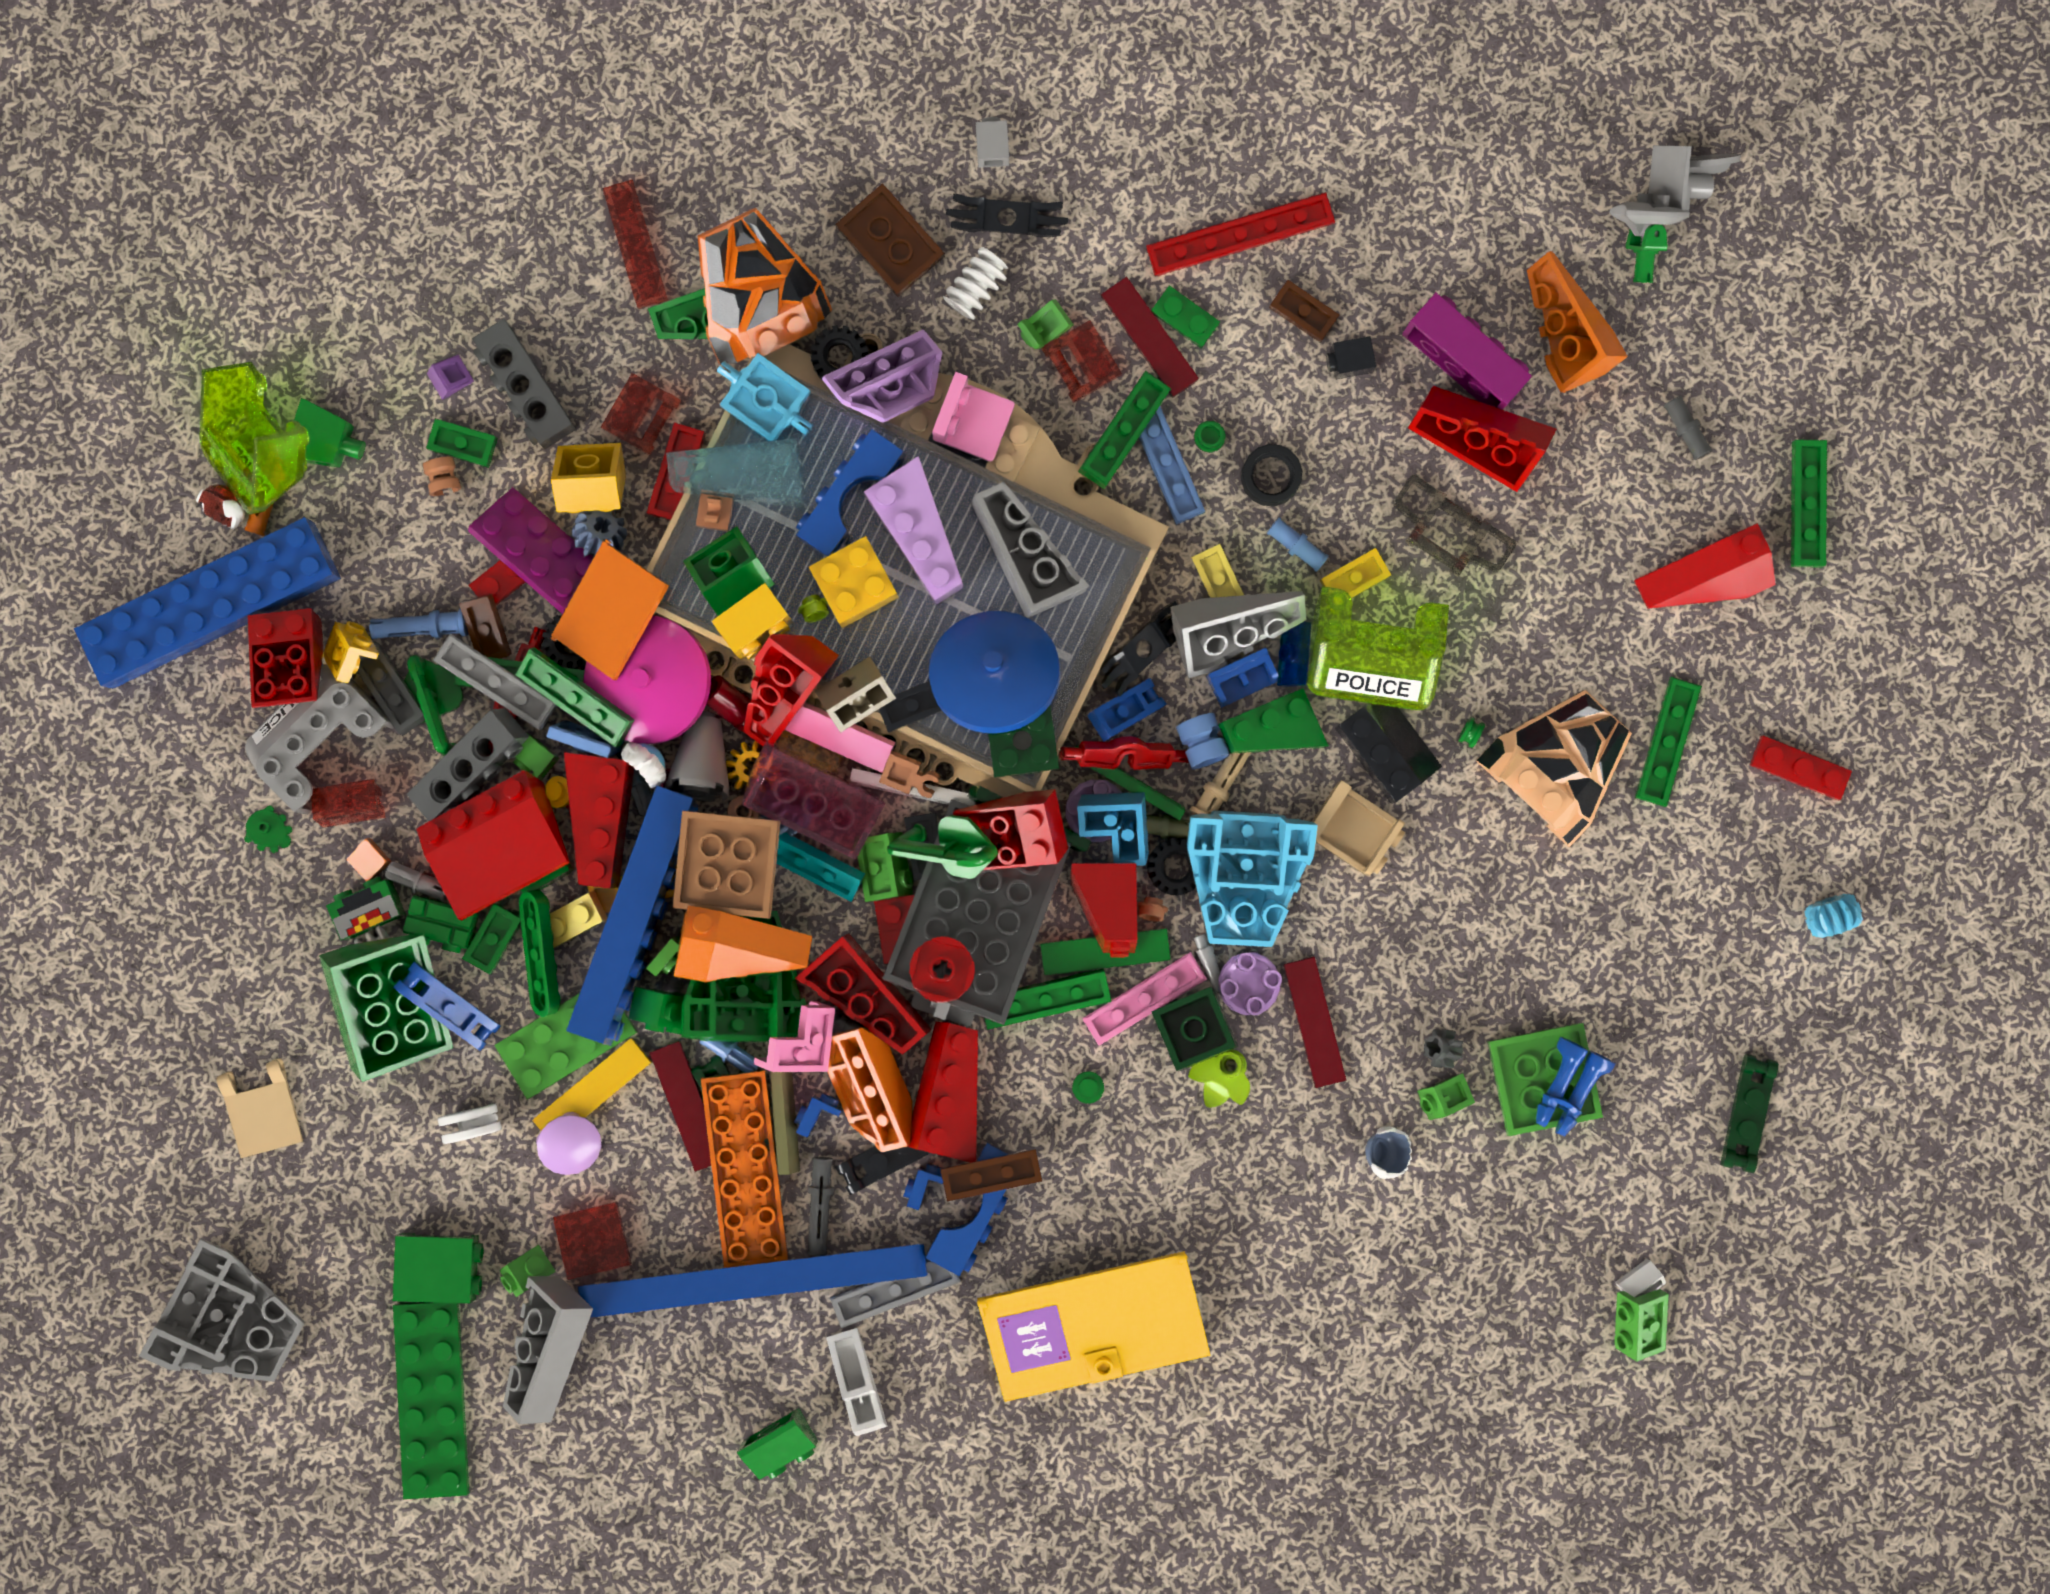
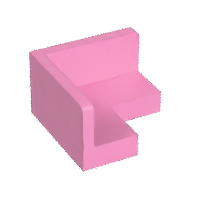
M810 1001L809 1005H801L798 1037H770L767 1057H755L754 1065L771 1072H828L835 1008L818 1001Z

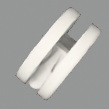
M489 1104L439 1117L437 1119L439 1126L457 1123L459 1131L442 1135L443 1144L458 1142L501 1130V1122H496L498 1120V1115L496 1114L498 1112L497 1105Z

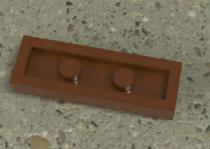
M1036 1149L940 1169L947 1202L1042 1182Z

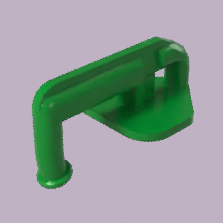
M411 655L407 660L409 671L404 681L420 704L425 719L422 723L426 722L435 750L445 756L457 743H449L441 716L460 707L463 701L461 686L454 685L456 675L444 667L423 659L419 655Z
M948 815L939 822L940 845L923 843L927 838L926 830L923 825L916 824L912 829L890 842L887 846V851L890 855L942 863L949 874L968 879L977 877L998 855L995 845L970 818Z

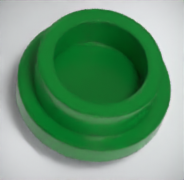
M1215 421L1202 422L1194 433L1196 446L1207 453L1218 451L1223 446L1226 438L1224 428Z
M1082 1072L1073 1081V1094L1082 1103H1094L1103 1095V1080L1094 1072Z

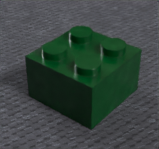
M1211 986L1151 1011L1176 1071L1185 1070L1239 1047L1216 992Z

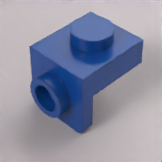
M824 1093L821 1094L820 1098L814 1095L808 1107L802 1105L794 1123L799 1125L796 1133L808 1138L822 1109L839 1117L843 1111V1108L837 1106L839 1100Z
M927 1164L926 1169L919 1167L915 1180L909 1178L903 1197L909 1198L907 1207L919 1210L928 1180L943 1184L940 1170L943 1169L942 1167Z

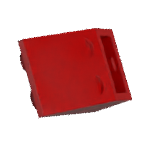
M312 608L248 615L251 707L259 708L317 701L324 651L321 618Z
M1055 789L1023 792L953 811L955 816L970 818L997 848L998 855L984 870L1058 864L1068 850Z

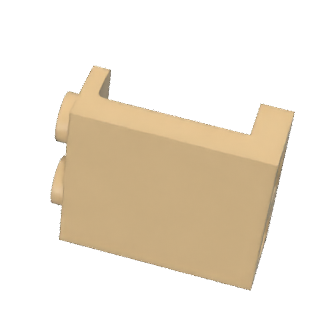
M1340 780L1312 820L1313 823L1318 825L1316 843L1365 876H1370L1373 872L1378 874L1388 860L1384 855L1389 847L1395 848L1403 838L1405 832L1401 829L1405 822L1400 819L1397 820L1353 791L1350 785Z

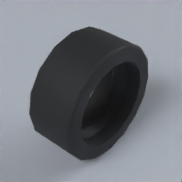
M1267 444L1258 447L1249 454L1242 468L1241 482L1245 493L1251 500L1262 506L1274 507L1286 503L1295 495L1302 482V467L1299 459L1290 449L1282 445ZM1268 457L1282 460L1288 466L1290 472V481L1287 487L1275 494L1261 491L1255 485L1253 479V470L1256 464Z

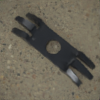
M953 193V201L970 207H978V209H946V215L961 220L976 221V223L951 221V228L973 233L985 231L1032 235L1039 238L1061 236L1060 229L1036 228V226L1053 227L1068 224V218L1038 214V211L1052 212L1063 209V202L1041 203L1031 201L1029 203L990 200L985 197L976 198ZM1006 208L1012 209L1016 214L1015 222L1009 226L1001 224L998 220L999 212Z
M1176 601L1171 602L1152 615L1151 620L1118 651L1106 658L1100 668L1102 674L1106 673L1101 682L1103 689H1106L1121 674L1127 672V675L1120 677L1114 692L1120 697L1127 686L1140 676L1139 674L1166 648L1174 644L1176 641L1174 632L1167 636V632L1173 626L1172 615L1163 621L1161 620L1171 613L1172 606L1178 605ZM1142 639L1147 641L1150 647L1149 654L1145 658H1141L1136 652V645Z

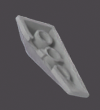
M1302 591L1201 598L1171 607L1174 634L1188 678L1228 665V659L1242 651L1246 655L1254 650L1252 646L1267 637L1274 639L1307 620L1305 596Z

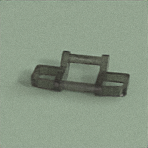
M1411 475L1393 501L1394 507L1415 525L1405 543L1411 547L1416 545L1451 569L1450 572L1457 577L1462 573L1469 561L1492 572L1499 571L1515 549L1516 541L1494 528L1487 520L1483 519L1481 521L1446 498L1447 494L1440 489H1435L1417 475ZM1411 485L1418 486L1433 497L1420 518L1402 502V498ZM1438 508L1475 531L1458 558L1422 535ZM1486 533L1506 545L1505 552L1495 564L1473 554Z

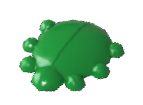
M271 805L249 816L245 826L246 836L244 840L247 843L253 841L254 844H257L259 851H264L265 847H270V852L276 853L279 847L285 849L290 846L291 838L287 834L292 832V827L284 825L286 816L274 813V808Z

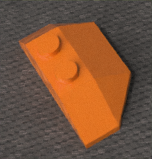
M862 1027L833 1035L827 1073L849 1124L864 1138L874 1143L880 1152L907 1147L911 1139L913 1101L890 1046Z

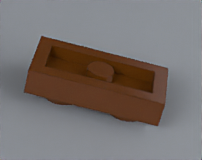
M1290 280L1286 281L1269 306L1275 313L1319 343L1322 342L1339 317L1337 312Z
M489 594L459 603L473 648L486 657L501 659L510 656L512 652L493 595Z

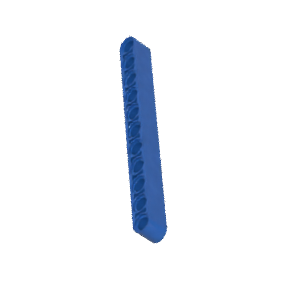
M924 1244L584 1285L578 1286V1294L593 1308L590 1316L592 1318L927 1276Z

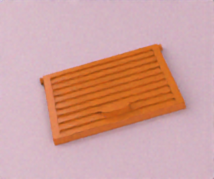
M605 539L555 627L551 640L555 642L558 640L612 680L617 681L669 585L610 545L611 541Z

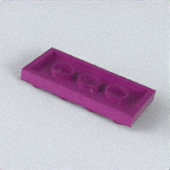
M513 487L473 521L468 528V532L562 614L594 558L590 554L584 557L583 548H575V541Z

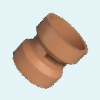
M453 457L434 458L422 464L424 474L429 476L428 490L431 496L444 495L442 489L452 488L453 492L461 489L460 481L454 474L456 465Z

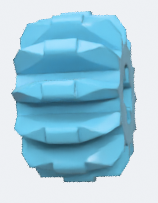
M1851 894L1835 895L1821 901H1816L1804 911L1805 921L1808 929L1811 930L1812 936L1821 938L1852 930V928L1858 927L1863 920L1860 904L1856 901L1855 896Z

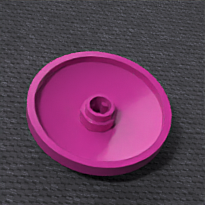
M652 616L617 681L612 680L589 662H586L584 683L634 719L624 738L625 741L658 744L682 735L698 720L710 694L711 671L702 645L688 629L672 620Z

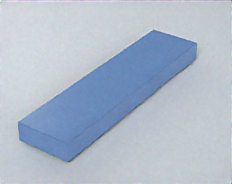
M1159 406L1140 435L1139 440L1174 522L1178 525L1204 514L1205 509L1163 411Z

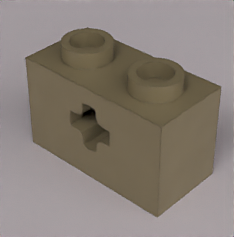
M870 656L815 690L823 707L840 733L896 699Z

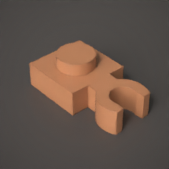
M892 750L879 782L906 794H909L912 787H915L923 797L932 798L935 791L927 788L925 781L931 780L938 783L941 776L934 771H926L924 773L919 771L922 762Z

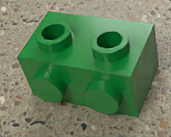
M635 987L628 1019L646 1023L645 1029L664 1033L666 1027V1032L682 1035V1002L685 994Z

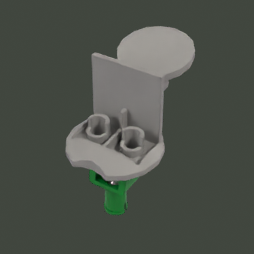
M1653 145L1648 194L1638 193L1637 202L1626 201L1610 209L1612 216L1625 222L1630 228L1625 247L1626 249H1632L1633 253H1636L1633 282L1653 283L1655 254H1659V251H1667L1668 249L1667 232L1662 224L1673 225L1689 218L1690 199H1709L1714 190V179L1711 174L1725 172L1732 163L1740 162L1741 154H1711L1691 157L1692 146Z

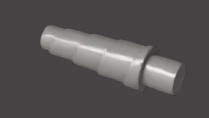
M1204 933L1193 937L1197 947L1195 952L1215 992H1219L1218 977L1220 969L1212 944L1209 945Z

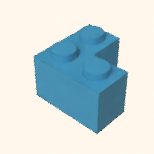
M1145 792L1081 795L1077 805L1079 837L1112 836L1113 863H1136V866L1146 865L1149 845Z

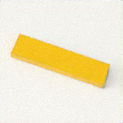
M630 1038L532 1121L542 1131L550 1121L563 1116L567 1112H575L580 1117L586 1118L650 1065L652 1061L635 1040Z

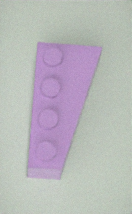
M918 456L865 490L864 494L937 605L961 590L963 583Z

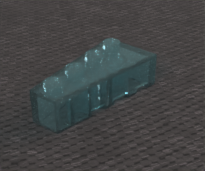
M796 438L666 453L669 483L675 492L697 495L702 493L733 498L734 500H750L806 509L800 445Z

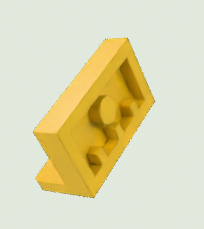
M335 621L325 646L323 657L336 681L349 683L352 673L355 674L359 669V655L377 659L379 652L365 627L348 621L346 624Z

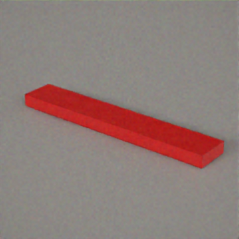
M1325 192L1146 245V250L1154 276L1157 277L1335 224V219L1327 193Z

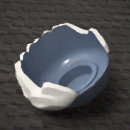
M1384 1126L1379 1128L1377 1133H1374L1368 1139L1365 1147L1366 1159L1372 1171L1380 1178H1395L1408 1170L1407 1166L1410 1165L1412 1160L1410 1155L1412 1149L1410 1148V1138L1405 1132L1395 1127Z

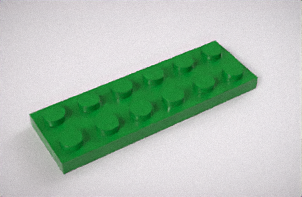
M419 1302L394 1304L393 1320L403 1500L466 1496L469 1494L459 1303Z

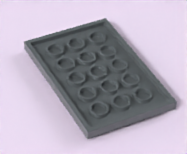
M951 799L945 817L953 815L954 810L970 806ZM938 833L937 838H936V841H935V843H934V844H936V845H940V843H939V833ZM1067 842L1068 850L1058 864L983 870L974 879L953 876L945 870L942 863L927 861L883 980L919 993L913 987L909 972L910 961L915 950L926 941L936 937L954 938L960 941L970 952L975 964V974L970 988L959 999L947 1002L946 1004L1004 1025L1071 843ZM941 961L939 966H933V971L937 972V977L943 979L944 975H950L952 972L951 969L947 968V962Z

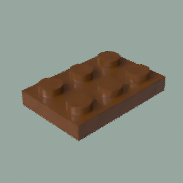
M883 183L835 224L840 233L897 297L945 257V253Z

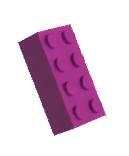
M1435 292L1410 320L1402 335L1477 401L1503 410L1532 378V375L1528 373L1529 368L1520 359H1512L1505 353V347L1496 338H1488L1482 333L1480 325L1470 316L1464 317L1456 310V304L1445 295L1440 296Z

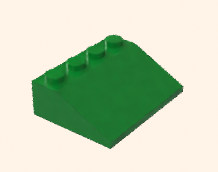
M423 933L350 944L319 955L349 1064L361 1082L454 1048L449 1029L393 988L399 979L403 981L409 974L408 968L413 962L418 963L435 976ZM420 980L413 990L419 993L426 983Z

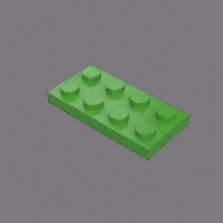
M579 994L559 1005V1009L555 1014L536 1019L494 1046L528 1100L638 1033L631 1020L628 1019L626 1012L624 1011L620 1021L625 1023L622 1035L618 1042L613 1041L612 1046L567 1032L566 1029Z

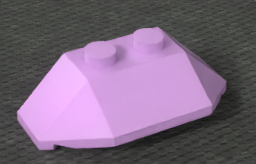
M921 330L824 375L822 380L841 404L884 423L933 399L942 351L928 334Z

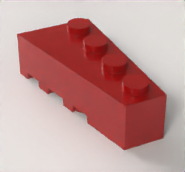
M564 752L578 885L608 889L619 888L634 766L620 759Z
M935 1021L912 1114L911 1139L907 1147L970 1163L976 1161L978 1030Z

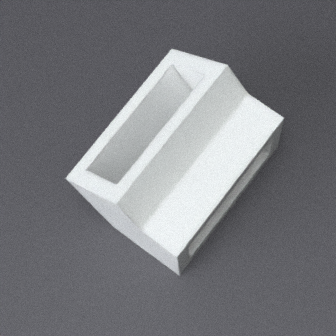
M1645 1259L1615 1283L1621 1291H1625L1636 1298L1661 1288L1666 1284V1281L1656 1266L1650 1260Z

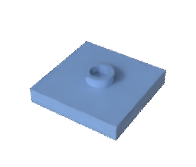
M568 720L550 726L546 736L547 738L573 746L577 751L588 754L594 753L606 758L619 753L624 743L623 741L621 746L615 748L586 726Z

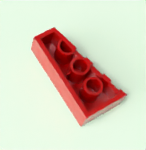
M1432 386L1408 426V429L1518 492L1546 452L1557 430L1551 426L1436 386Z
M849 933L842 936L795 977L799 982L809 986L827 1002L830 1001L844 1011V1014L858 1021L869 1029L868 1031L902 1055L932 1030L892 983L883 980L884 973Z

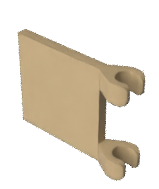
M280 1058L266 1064L268 1075L273 1084L238 1093L233 1072L223 1073L216 1079L224 1097L241 1158L303 1142L284 1063Z

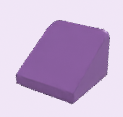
M459 355L432 364L427 372L442 400L474 382Z

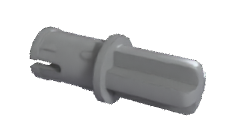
M397 862L389 864L385 873L386 879L412 889L414 894L418 891L444 902L446 896L443 891H440L442 888L437 878L425 874L423 869L419 872Z

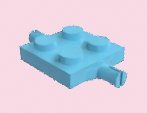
M759 353L740 372L726 361L721 363L722 367L719 366L717 372L732 382L728 394L720 403L724 410L771 444H774L783 430L790 427V425L805 436L810 433L809 430L811 431L814 425L799 415L801 406L811 394L808 388Z

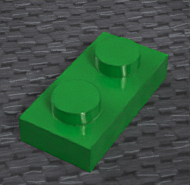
M1170 285L1151 310L1157 318L1201 349L1220 324L1219 320Z
M435 418L426 449L489 468L498 438L494 435Z
M494 903L462 959L491 975L521 925L520 917Z

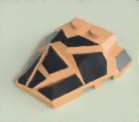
M1584 690L1549 709L1547 712L1496 738L1476 762L1498 782L1503 781L1548 822L1546 827L1570 847L1591 825L1632 733Z

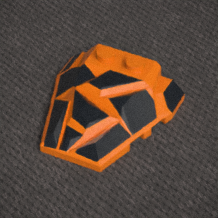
M756 208L698 235L701 276L704 278L705 284L703 302L704 307L707 308L708 318L706 335L720 365L723 361L733 364L747 357L751 359L757 353L764 357L814 332L817 329V322L825 319L832 311L821 281Z

